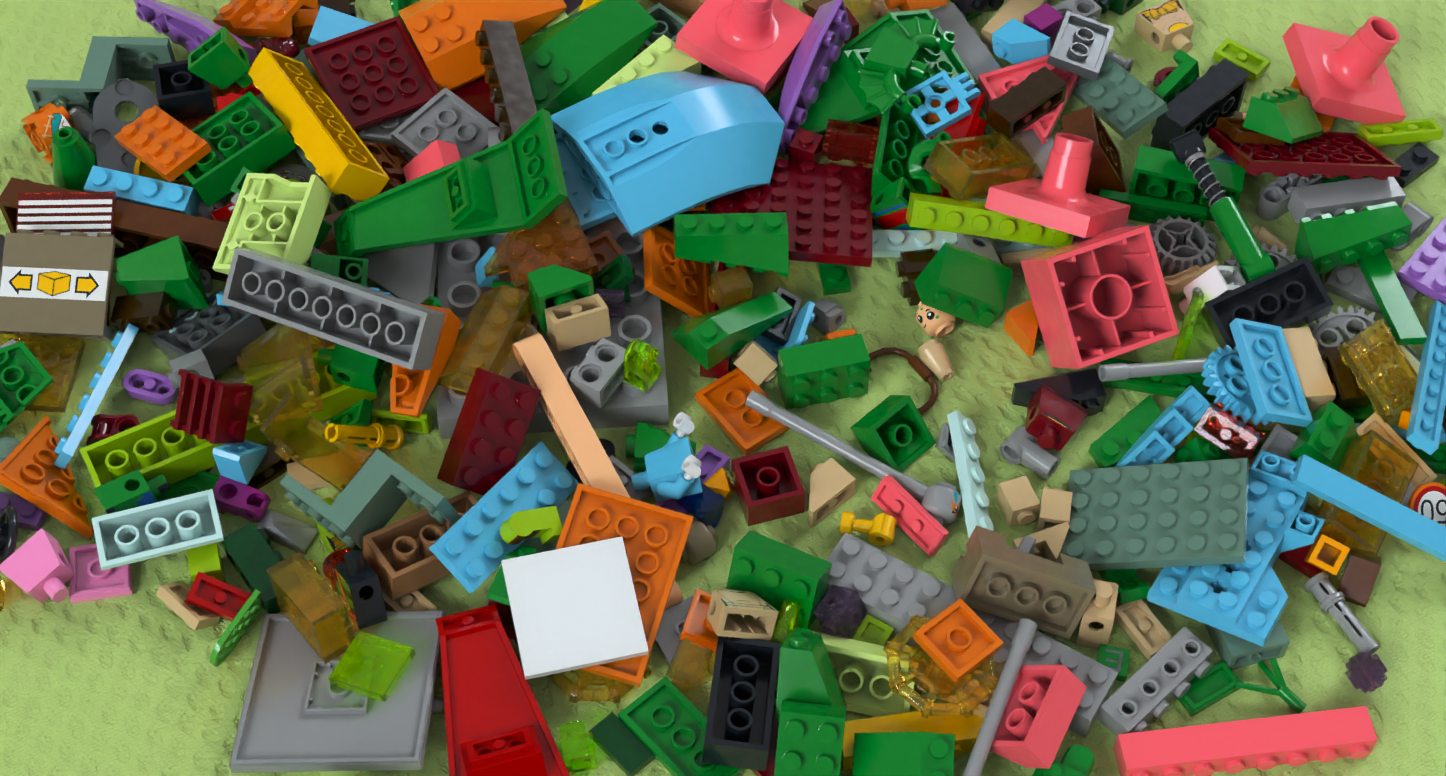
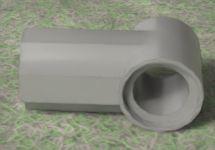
M1022 426L1017 427L999 447L1000 454L1005 460L1012 464L1022 463L1044 479L1050 478L1055 473L1061 461V458L1050 450L1041 448L1037 443L1036 437L1027 433L1025 427Z

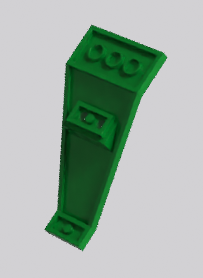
M929 9L889 12L841 47L838 60L833 62L827 81L822 83L816 102L811 104L807 119L799 128L824 136L881 115L875 106L865 102L866 96L864 92L857 87L860 82L857 70L863 69L865 58L884 27L890 28L897 20L908 21L915 16L925 20L934 19ZM938 25L935 36L936 38H941L944 32ZM935 45L934 48H924L918 52L917 60L929 64L924 79L909 75L904 86H901V88L906 92L943 70L947 72L951 79L967 72L970 76L969 80H973L975 86L977 82L954 47L950 51L944 52ZM931 87L935 93L942 94L946 91L944 87ZM782 92L768 101L777 114ZM922 93L918 95L921 100L925 99Z

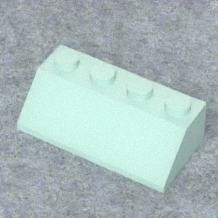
M212 489L92 518L101 570L224 541L219 511Z

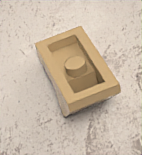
M1068 522L1027 535L1036 539L1034 555L1042 556L1055 562L1059 554L1062 553V548L1070 527ZM1023 537L1013 540L1012 548L1017 549Z

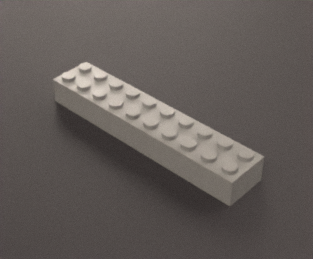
M845 532L826 560L832 563L824 600L861 620H864L867 614L894 628L893 637L927 654L913 639L914 633L956 602L954 588ZM971 608L1004 644L998 652L968 675L996 688L1019 623ZM1036 630L1022 665H1065L1087 687L1068 728L1086 738L1098 717L1100 706L1109 698L1113 691L1118 672Z

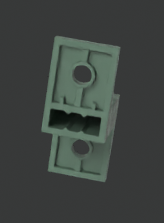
M93 36L80 81L28 79L26 89L35 111L48 103H52L57 107L62 105L67 112L75 106H81L93 115V105L97 96L106 87L116 83L118 79L128 78L130 80L155 81L152 65L176 62L169 38ZM121 104L115 110V116L117 118Z
M379 449L372 454L331 506L288 474L280 481V484L287 490L284 495L307 516H312L317 520L316 522L327 531H332L351 549L357 545L363 550V536L385 527L407 499L418 508L422 506L429 511L428 514L440 524L447 521L453 525L461 518L444 496Z

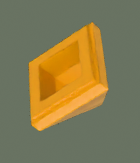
M720 468L702 484L704 492L715 509L736 492L724 468Z

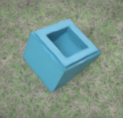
M490 247L475 266L478 287H491L494 279L499 281V267L495 247Z

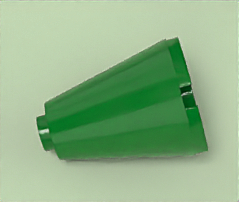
M72 127L60 128L52 135L54 184L60 188L79 190L86 193L83 188L92 166H97L96 154L76 129Z

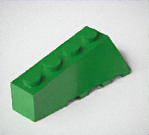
M1395 201L1366 206L1362 212H1355L1353 209L1344 210L1340 216L1332 217L1330 213L1322 214L1318 220L1313 221L1309 217L1300 218L1294 254L1297 255L1296 258L1298 260L1307 256L1317 275L1320 273L1324 274L1342 265L1352 264L1361 258L1377 255L1383 250L1403 245L1409 241L1413 223Z
M786 212L674 214L673 240L675 258L709 264L712 261L725 263L726 267L737 268V265L753 267L755 272L765 273V270L779 272L778 276L788 277L789 245Z

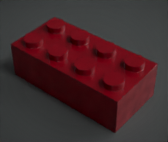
M477 367L437 479L480 495L487 493L515 466L542 390Z

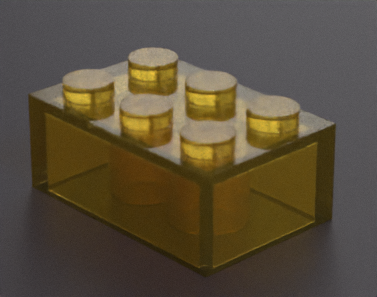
M298 551L267 569L280 610L325 664L357 645L354 635L357 628L348 615L351 611L350 605L343 595L338 597L335 594V589L327 577L321 578L320 572L312 559L307 561Z

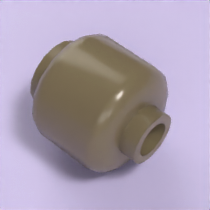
M701 521L693 522L681 562L695 565L715 554V542L718 541V536L711 525L706 526Z

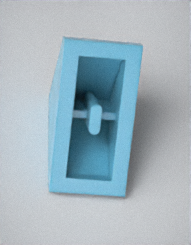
M244 439L242 443H227L215 447L212 454L221 476L248 485L267 452V446Z

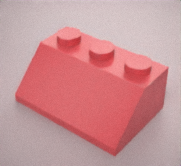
M1021 665L990 752L1026 768L1050 769L1087 687L1065 665Z

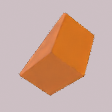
M1031 299L1006 312L1003 328L1026 355L1033 356L1038 330V320Z

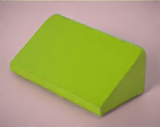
M372 409L371 411L372 423H380L386 427L390 424H397L402 428L403 432L430 434L433 416L428 414H421L419 418L393 414L386 410Z

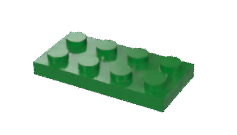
M666 676L618 714V718L654 753V757L673 776H738L746 770L744 768L701 763L707 718Z

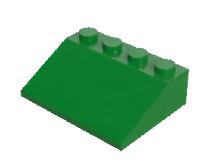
M249 91L191 130L208 142L212 151L181 174V176L190 187L195 189L202 202L207 207H210L232 192L230 188L243 167H248L255 173H262L267 167L286 157L297 147L284 124Z
M931 732L854 733L852 776H953L955 735Z

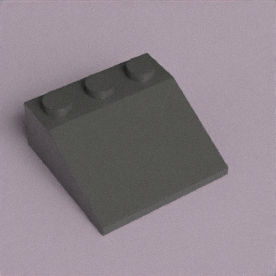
M218 292L207 297L208 308L190 309L178 317L173 326L177 328L175 332L169 333V330H161L149 337L151 342L170 360L201 349L208 361L214 379L227 368L238 364L245 355L259 349L262 343L270 338L258 315L233 306L217 305V303L213 305ZM198 311V315L195 318L189 321H184L186 318L193 316L194 313Z

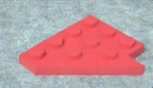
M1049 55L978 75V84L989 103L994 98H999L1008 92L1013 85H1018L1024 81L1032 72H1037L1044 66L1067 83L1065 101L1020 132L1033 129L1042 145L1047 143L1080 78V75L1047 64Z

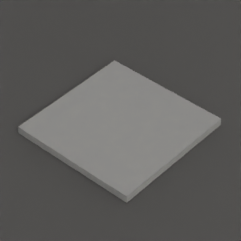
M445 610L386 611L387 621L361 630L357 629L345 612L265 614L229 763L231 773L422 770L441 655L440 637L435 619L445 617Z

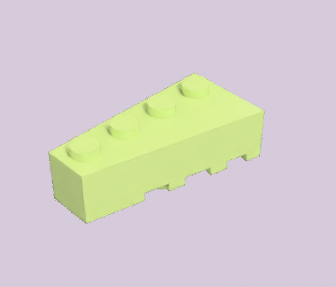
M663 34L596 89L592 96L617 85L661 72L687 71L701 74V62L676 49L675 42Z

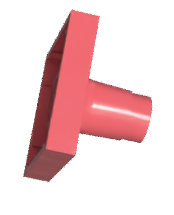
M705 0L677 34L675 48L735 82L756 86L764 96L793 59L797 47L813 18L781 0Z
M1377 16L1370 17L1352 36L1293 23L1282 36L1303 95L1308 97L1316 113L1365 124L1402 121L1406 117L1384 62L1391 49L1399 41L1398 31L1387 20Z
M1056 133L1042 180L1029 178L989 187L985 204L986 209L1083 238L1092 237L1118 227H1126L1131 206L1085 193L1094 141L1067 133Z

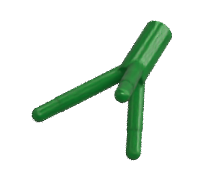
M1275 658L1270 659L1275 675L1263 661H1259L1258 666L1277 689L1240 681L1235 682V687L1279 696L1298 714L1307 706L1286 686Z

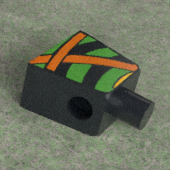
M348 551L344 554L345 562L336 565L334 568L338 604L358 630L387 621L377 573L363 558L361 551Z

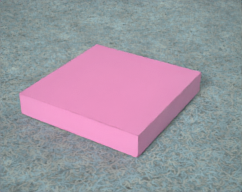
M96 544L69 547V564L74 571L73 577L69 580V599L72 604L133 594L132 563L101 570Z

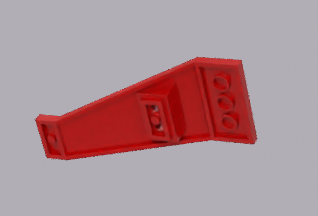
M496 604L435 619L440 637L449 776H570L528 681L525 680L522 667L501 623Z

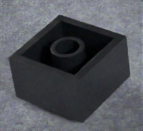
M188 60L152 65L160 109L177 121L216 114L211 84L188 70Z

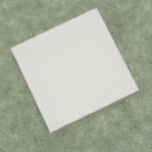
M622 536L501 560L525 680L648 655L649 650Z

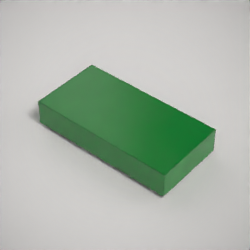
M1222 660L1212 666L1201 679L1197 676L1189 682L1191 687L1187 693L1180 699L1176 698L1193 717L1241 689L1235 687V682L1240 681V679Z

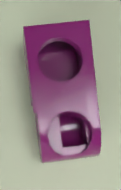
M220 476L213 489L219 513L224 514L228 512L236 516H242L251 522H261L271 503L270 497L264 492L224 476Z

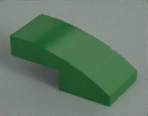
M1135 569L1098 571L1103 581L1118 584L1117 600L1121 604L1147 598L1149 585L1136 576Z

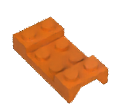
M232 0L219 10L220 13L213 21L222 27L224 26L235 36L290 37L292 35V16L297 10L317 9L319 5L316 0Z

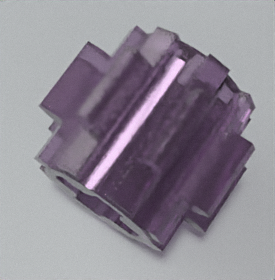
M1370 651L1359 652L1354 657H1351L1345 665L1348 669L1345 674L1356 690L1360 688L1364 693L1375 691L1387 680L1385 675L1388 671L1379 656L1377 654L1372 655Z

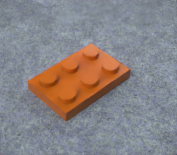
M736 368L696 392L695 400L742 453L747 456L790 428L745 405L746 399L752 390L769 399L771 398L744 372Z

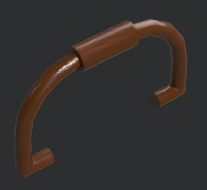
M896 347L882 348L870 353L871 361L885 354H895L907 359L908 364L931 387L929 400L922 407L918 408L920 415L927 412L935 404L938 396V387L933 378L934 374L916 355L913 356L906 350Z

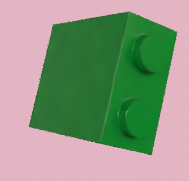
M178 235L115 259L117 271L114 272L119 286H125L127 295L164 291L179 305L178 309H206L209 307L199 265Z
M796 628L794 631H790L780 647L775 722H779L782 700L846 707L847 705L821 634H813L811 629Z

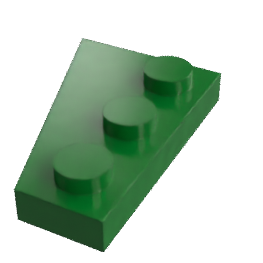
M1150 395L1090 445L1089 453L1099 468L1115 467L1132 445L1162 414V411Z

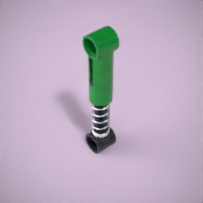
M1192 129L1171 139L1169 143L1175 158L1181 165L1185 164L1188 170L1194 173L1193 179L1199 182L1198 187L1204 191V198L1209 199L1210 208L1208 211L1238 261L1245 281L1249 283L1275 271L1276 267L1272 259L1263 251L1233 197L1225 196L1226 190L1221 189L1220 181H1217L1214 177L1215 172H1212L1209 168L1210 163H1206V148L1198 131Z

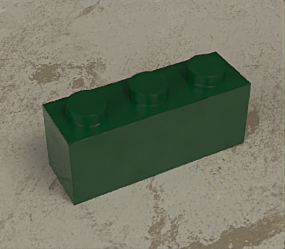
M250 522L224 537V541H221L227 558L253 593L255 589L261 592L262 608L267 614H277L301 600L298 587L301 586L299 578L293 570L288 572L284 566L287 565L285 559L278 549L273 552L270 548L272 543L263 529L258 531L255 525Z

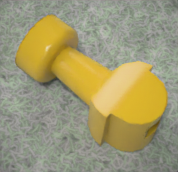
M843 511L839 534L844 535L846 532L851 535L852 531L868 534V540L874 545L888 546L893 543L897 520L885 513L878 514L873 520L855 519L853 512Z

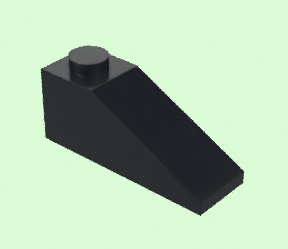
M1096 368L1014 383L1011 402L1013 405L1028 407V402L1042 383L1088 409L1089 414L1087 416L1103 412L1106 400V393Z

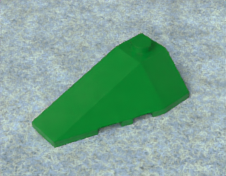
M774 291L692 318L671 333V337L708 371L793 312V307Z

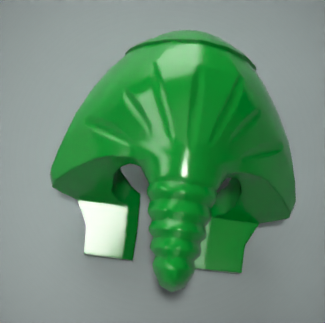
M945 131L938 133L934 139L923 140L912 147L907 160L908 174L914 188L920 194H941L940 183H951L953 196L963 197L966 195V180H963L957 174L950 162L951 153L947 147L951 144V137Z

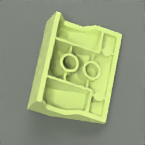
M247 173L212 269L216 272L229 274L235 247L257 249L307 266L332 191L317 175H311L309 182H290L276 174Z

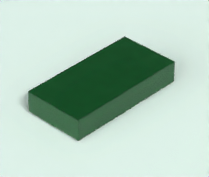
M613 712L589 730V737L627 776L636 775L654 760V753Z

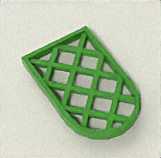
M255 589L217 641L210 656V663L217 667L226 660L262 611L260 591Z

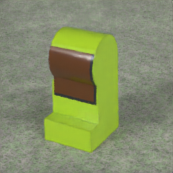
M556 506L515 512L500 526L502 539L511 545H516L524 539L540 537L542 545L550 544L560 537L562 531V524Z

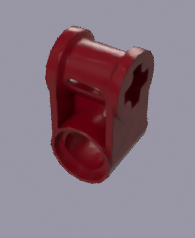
M132 414L95 415L91 420L93 428L91 435L87 438L86 445H91L140 425V422Z

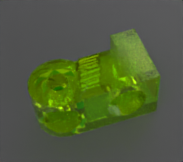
M638 338L633 339L624 354V381L646 393L662 374V366L658 365L656 361L658 349ZM638 375L641 381L635 378L634 376Z

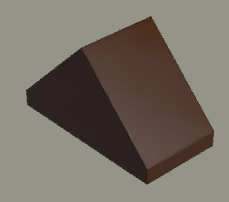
M1351 547L1337 590L1345 595V601L1366 607L1381 567V557Z

